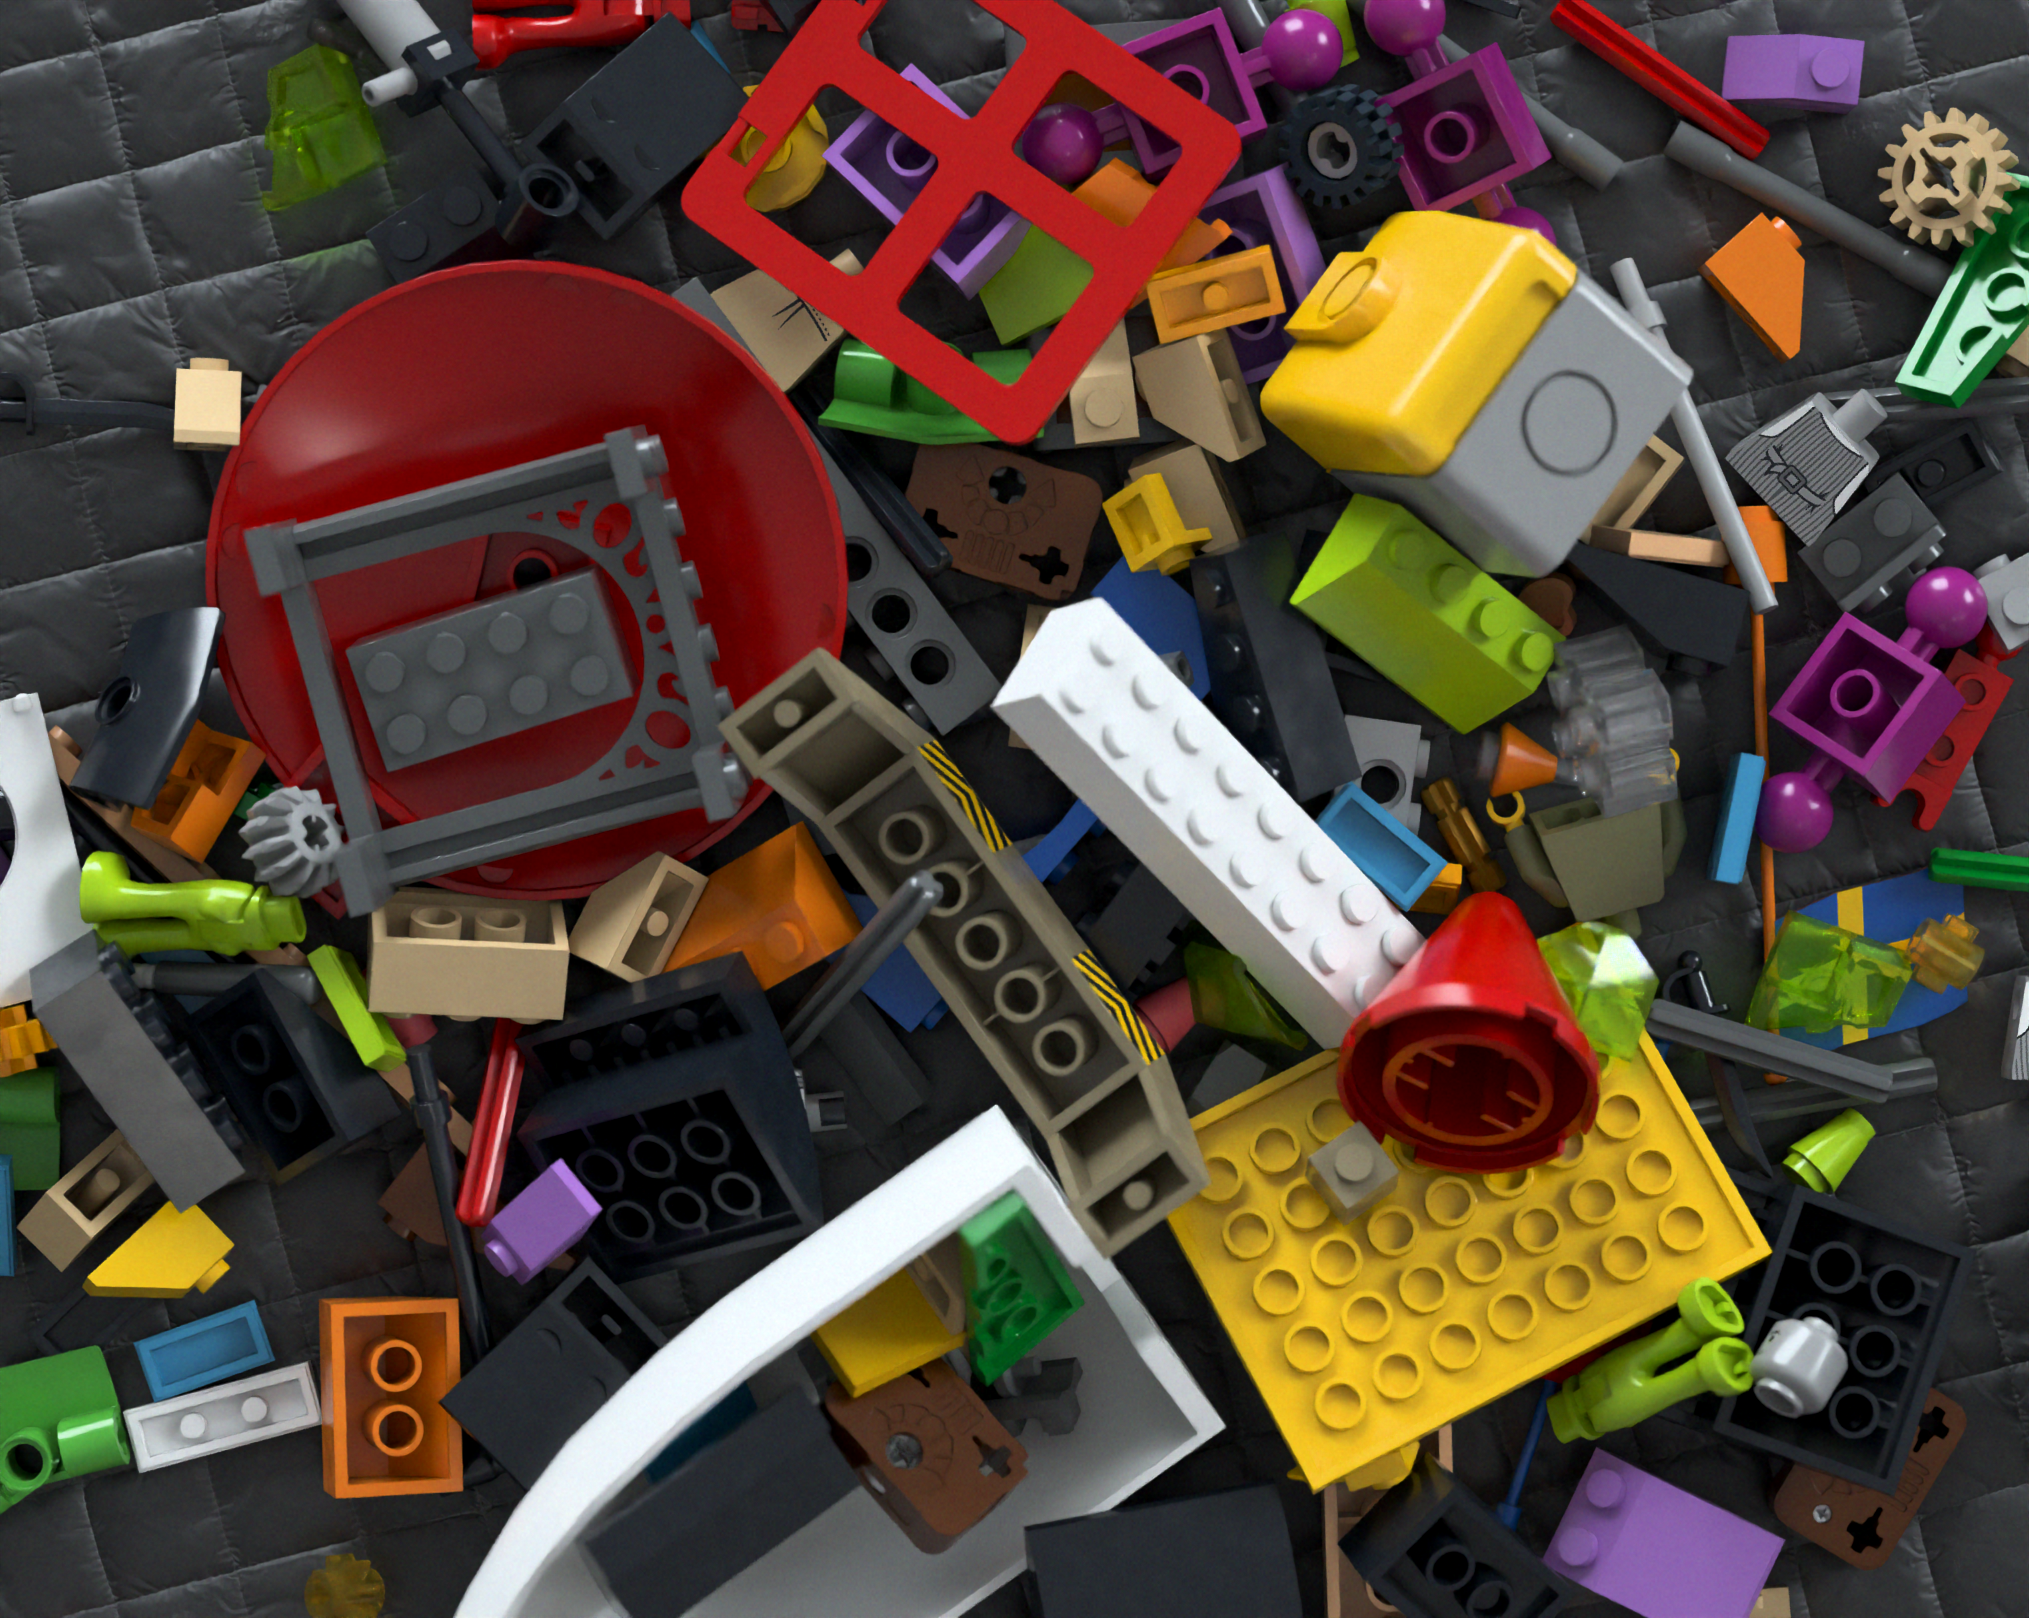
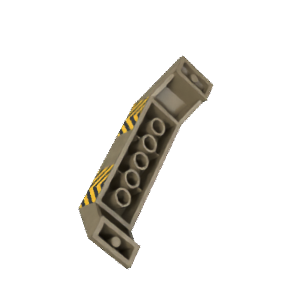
M822 647L815 649L717 725L720 732L755 779L761 778L818 825L879 911L906 880L914 877L918 871L925 870L931 872L934 881L942 884V898L902 942L1045 1137L1070 1203L1066 1208L1104 1260L1108 1259L1212 1183L1165 1052L934 737Z

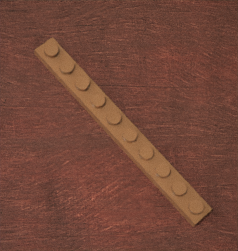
M57 725L49 732L47 731L59 781L165 881L174 883L203 879L222 880L204 861L202 864L193 860L187 862L180 854L167 849L130 826L133 810L126 804L121 813H116L99 807L73 792L69 788V784L81 763L77 758L83 753V750ZM288 943L283 950L278 946L276 950L241 951L254 964L311 966L307 956L291 943ZM324 990L319 1001L308 1006L353 1043ZM403 1063L388 1073L377 1069L390 1093L411 1112L409 1099L414 1095L409 1067ZM438 1079L440 1089L448 1093L451 1107L457 1100V1097ZM451 1107L453 1118L447 1124L453 1152L466 1163L474 1120L469 1124Z

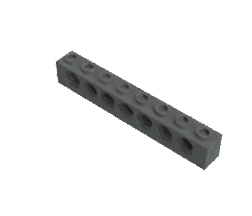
M694 277L670 295L714 322L744 347L763 367L697 277ZM804 422L821 454L836 494L846 546L852 545L861 548L869 559L867 575L862 580L849 581L845 631L856 625L870 644L868 648L862 651L868 663L884 683L893 676L909 696L900 703L909 718L925 731L933 728L939 737L944 736L996 697L1003 687ZM894 597L905 605L908 617L901 631L886 633L875 625L872 618V610L874 604L880 598ZM921 648L935 649L945 660L946 670L944 676L936 684H923L916 680L911 672V659L915 652Z

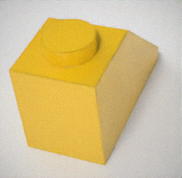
M169 1200L86 1278L82 1288L90 1296L183 1298L194 1286L204 1294L231 1269L223 1259L230 1253L235 1244L196 1204L180 1214Z

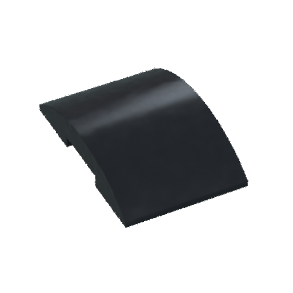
M1274 1479L1023 1526L1032 1618H1303L1292 1547L1278 1485Z

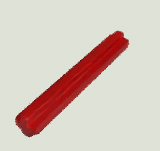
M1560 0L1551 12L1550 20L1554 25L1711 136L1729 145L1737 154L1753 161L1769 142L1771 134L1766 128L1586 1Z
M495 1018L455 1216L456 1219L463 1222V1225L469 1227H487L494 1217L526 1061L514 1040L524 1024L516 1022L511 1018Z

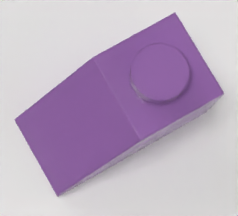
M1804 34L1728 36L1721 97L1727 102L1848 114L1858 105L1865 41Z
M559 1159L490 1221L481 1235L482 1239L486 1242L484 1252L490 1263L500 1274L505 1277L512 1274L522 1286L576 1244L583 1237L602 1208L565 1163Z

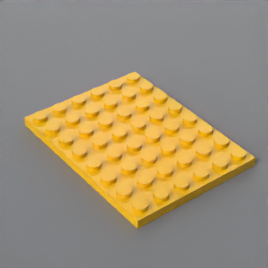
M1577 922L1538 942L1596 1053L1601 1069L1599 1109L1592 1128L1587 1135L1580 1133L1579 1130L1569 1139L1565 1140L1564 1155L1553 1161L1530 1169L1510 1173H1456L1413 1162L1414 1148L1385 1134V1140L1380 1146L1400 1171L1396 1190L1343 1227L1305 1177L1308 1157L1355 1124L1343 1108L1336 1085L1340 1047L1327 1049L1189 1119L1212 1183L1172 1211L1164 1219L1312 1494L1362 1470L1396 1449L1416 1442L1678 1306L1677 1298L1679 1293L1688 1283L1700 1277H1708L1720 1284L1765 1261L1773 1253L1586 923Z

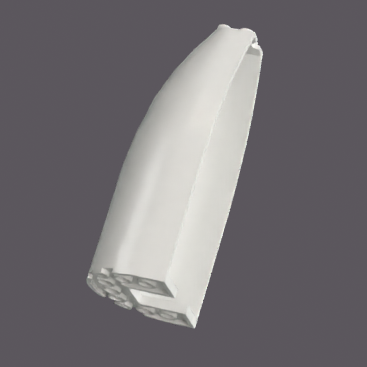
M995 1105L726 1295L657 1352L567 1441L521 1501L470 1584L454 1618H621L613 1611L591 1576L576 1547L575 1539L648 1488L649 1484L641 1469L681 1430L744 1379L758 1408L794 1382L802 1385L814 1404L817 1405L819 1398L816 1388L797 1351L814 1342L808 1333L1010 1189H1013L1025 1202L1085 1301V1304L1024 1355L1025 1358L1037 1356L1040 1361L1077 1357L1083 1374L1075 1391L1081 1413L1074 1430L1070 1434L1049 1436L1048 1433L1043 1431L1037 1417L1027 1418L1022 1434L1015 1438L1029 1455V1458L1023 1464L1029 1473L1001 1505L952 1547L941 1554L930 1555L919 1550L861 1485L679 1618H958L1027 1569L1023 1526L1110 1510L1226 1426L1188 1366L1152 1317L1149 1309L1122 1270H1117L1118 1267L1111 1256L1106 1260L1103 1259L1066 1208L1070 1203L1061 1185L1017 1127L1015 1128L1001 1108ZM956 1348L946 1353L959 1377L970 1387V1377L973 1371L960 1350ZM886 1453L889 1461L894 1466L901 1469H908L903 1459L899 1462L893 1463L889 1454ZM988 1465L979 1469L985 1476L994 1472Z

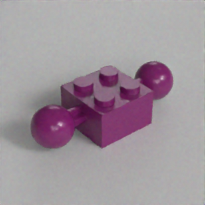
M1366 0L1364 24L1368 35L1382 50L1393 55L1403 56L1415 82L1376 100L1373 104L1377 108L1388 103L1394 111L1385 117L1388 125L1400 123L1403 133L1393 137L1392 140L1393 143L1404 144V155L1393 161L1401 164L1398 176L1415 211L1445 212L1472 199L1481 220L1537 232L1557 249L1556 236L1547 219L1533 209L1517 206L1506 183L1535 169L1552 157L1498 43L1495 42L1449 64L1438 41L1446 21L1444 0Z
M1221 7L1120 46L1231 122L1239 132L1242 147L1265 138L1268 128L1253 90L1273 82L1292 91L1307 92L1316 90L1327 84L1336 75L1341 66L1344 52L1342 37L1336 25L1322 13L1310 9H1296L1280 15L1266 30L1262 46L1241 54L1238 53ZM1113 100V104L1093 112H1089L1076 104L1066 102L1047 105L1040 109L1022 136V152L1026 163L1057 185H1070L1084 180L1098 166L1104 148L1127 139L1142 177L1148 183H1151L1168 175L1181 157L1182 147L1115 100Z
M1943 566L1928 570L1919 576L1910 587L1905 601V614L1909 626L1896 643L1845 611L1769 712L1771 718L1796 744L1812 753L1799 772L1779 773L1761 785L1753 827L1759 838L1770 848L1782 853L1796 854L1811 850L1820 844L1829 833L1833 823L1834 808L1830 793L1844 775L1890 804L1966 703V700L1947 677L1928 663L1939 648H1955L1971 641L1981 631L1986 622L1988 614L1987 596L1980 582L1972 574L1957 567Z

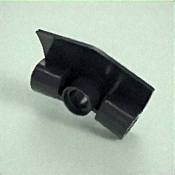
M217 607L177 609L157 613L133 623L119 676L114 678L105 687L96 704L95 718L100 723V726L69 784V788L73 792L99 807L116 813H121L125 803L144 810L152 808L203 707L226 619L225 612Z

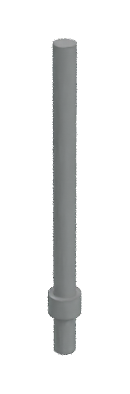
M1626 258L1612 264L1609 269L1627 312L1671 350L1663 331L1668 326L1658 301L1650 300L1633 258ZM1686 388L1670 410L1671 417L1744 590L1751 592L1749 602L1755 616L1768 613L1776 609L1779 604L1688 388Z

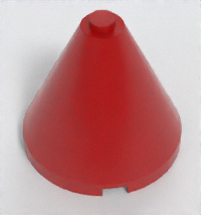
M1485 891L1472 894L1463 899L1351 1024L1345 1033L1340 1047L1336 1085L1340 1101L1350 1119L1354 1123L1361 1120L1379 1145L1384 1142L1385 1134L1395 1140L1414 1148L1413 1162L1456 1173L1500 1174L1526 1170L1553 1161L1564 1155L1565 1140L1569 1139L1579 1130L1580 1133L1587 1135L1595 1122L1599 1109L1601 1069L1593 1047L1520 908L1513 900L1500 893Z

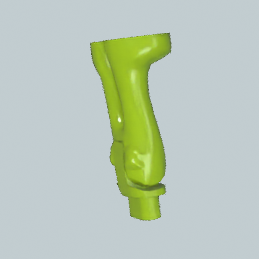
M111 851L93 852L87 858L82 869L79 905L81 919L85 923L94 924L92 929L95 928L106 945L114 940L117 941L130 960L140 953L170 950L215 951L218 954L235 956L241 951L276 950L280 942H302L306 935V922L298 897L273 896L270 886H260L255 890L252 884L220 879L160 884L138 883L130 880L129 868L124 856ZM151 917H176V919H158Z
M1700 1277L1688 1283L1680 1291L1677 1298L1681 1315L1677 1321L1650 1335L1630 1341L1604 1353L1587 1364L1578 1375L1564 1379L1562 1390L1546 1399L1552 1427L1558 1440L1564 1444L1581 1436L1585 1439L1595 1440L1606 1432L1616 1431L1624 1427H1632L1636 1423L1679 1401L1711 1390L1719 1396L1727 1397L1748 1390L1754 1381L1749 1369L1754 1359V1354L1746 1343L1730 1338L1744 1330V1322L1739 1310L1722 1287L1708 1277ZM1701 1348L1696 1357L1682 1366L1654 1377V1372L1661 1365Z

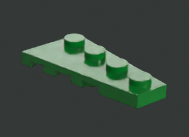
M2006 172V174L2020 182V189L2005 191L2002 198L2013 210L2010 215L1995 211L1990 217L1996 228L1994 234L1990 235L1980 227L1973 231L1974 245L1964 248L1895 380L1903 396L1959 409L2028 327L2029 176Z
M1010 1189L972 1216L958 1229L971 1370L986 1387L1085 1304V1301L1029 1208L1013 1189Z

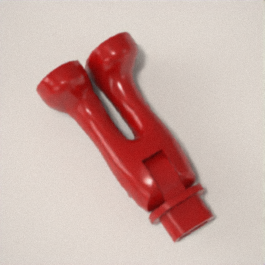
M472 0L474 13L565 5L574 9L569 15L544 18L514 16L504 18L492 14H473V51L480 60L475 71L496 69L510 55L523 51L557 47H610L632 43L669 11H672L684 26L691 30L690 0Z

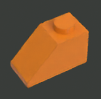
M1760 213L1697 270L1776 359L1783 364L1800 351L1805 260L1796 251L1802 243L1794 231L1779 217L1776 216L1770 221L1763 213Z

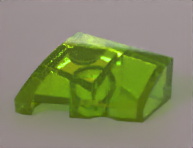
M316 43L268 70L267 100L270 103L271 117L268 125L265 127L264 150H273L272 192L262 191V202L265 211L275 212L328 192L388 163L345 46Z

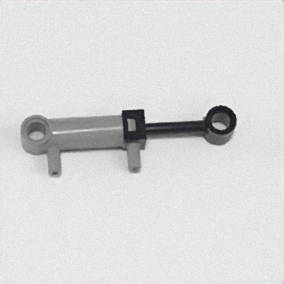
M335 0L390 70V73L363 84L362 96L365 102L372 107H376L395 99L409 118L441 105L505 187L502 191L504 199L498 206L494 216L495 225L501 237L511 246L525 252L535 253L548 248L575 210L579 201L578 189L573 180L563 170L554 165L535 163L522 169L463 93V87L480 60L457 30L452 27L441 32L416 0Z

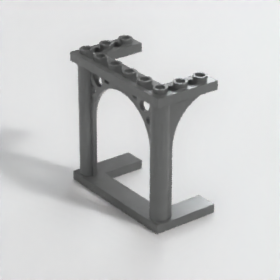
M645 424L604 435L605 442L300 524L297 523L296 518L243 532L261 597L280 592L349 838V842L335 851L333 857L350 917L376 911L399 891L398 886L692 808H706L709 822L736 815L746 800V792L750 791V786L754 785L753 776L717 727V725L735 712L733 701L727 685L716 688L710 663L720 660L715 635L710 623L699 625L693 600L703 598L699 576L693 560L682 563L676 537L686 535L684 521L676 497L665 500L659 475L669 472L665 451L659 434L648 437ZM588 500V504L583 509L580 517L579 528H566L558 517V511L569 510L576 512L574 503ZM610 504H624L630 510L632 517L628 535L615 547L606 548L600 546L594 537V524L597 516ZM543 512L542 521L528 518L530 514ZM500 532H528L549 536L564 541L592 557L608 571L627 596L635 612L644 647V679L640 698L627 728L616 744L594 765L568 780L383 830L369 786L368 775L314 580L478 536ZM643 536L645 546L639 555V565L647 564L648 567L644 575L635 577L628 573L624 557L639 544ZM657 586L660 601L647 602ZM658 614L664 618L665 628L662 632L654 633L648 629L647 620L649 616ZM671 640L675 655L660 648V645H664ZM670 672L679 678L678 680H673L672 685L679 694L687 697L688 704L678 699L665 698L660 694L658 679L661 674ZM657 711H669L678 715L686 722L690 729L691 738L689 743L678 749L667 748L658 744L647 731L646 722L648 716ZM639 745L647 756L659 761L660 764L646 768L645 760L643 759L637 766L628 768L626 766L627 750L632 746ZM608 769L615 774L614 777L600 779V776Z

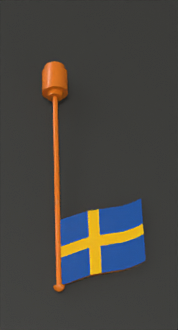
M1769 505L1738 507L1775 595V582H1788L1785 522L1779 521L1778 514ZM1730 557L1729 565H1724L1723 584H1736V588L1744 590ZM1750 605L1756 755L1764 757V761H1766L1762 780L1763 784L1770 778L1763 614L1755 616ZM1759 838L1767 1032L1832 1051L1842 1045L1921 1026L1955 1010L1968 1001L1963 885L1931 881L1928 878V866L1913 873L1834 892L1776 919L1773 849ZM1771 1072L1763 1074L1764 1080L1771 1086L1783 1084L1787 1080V1077Z

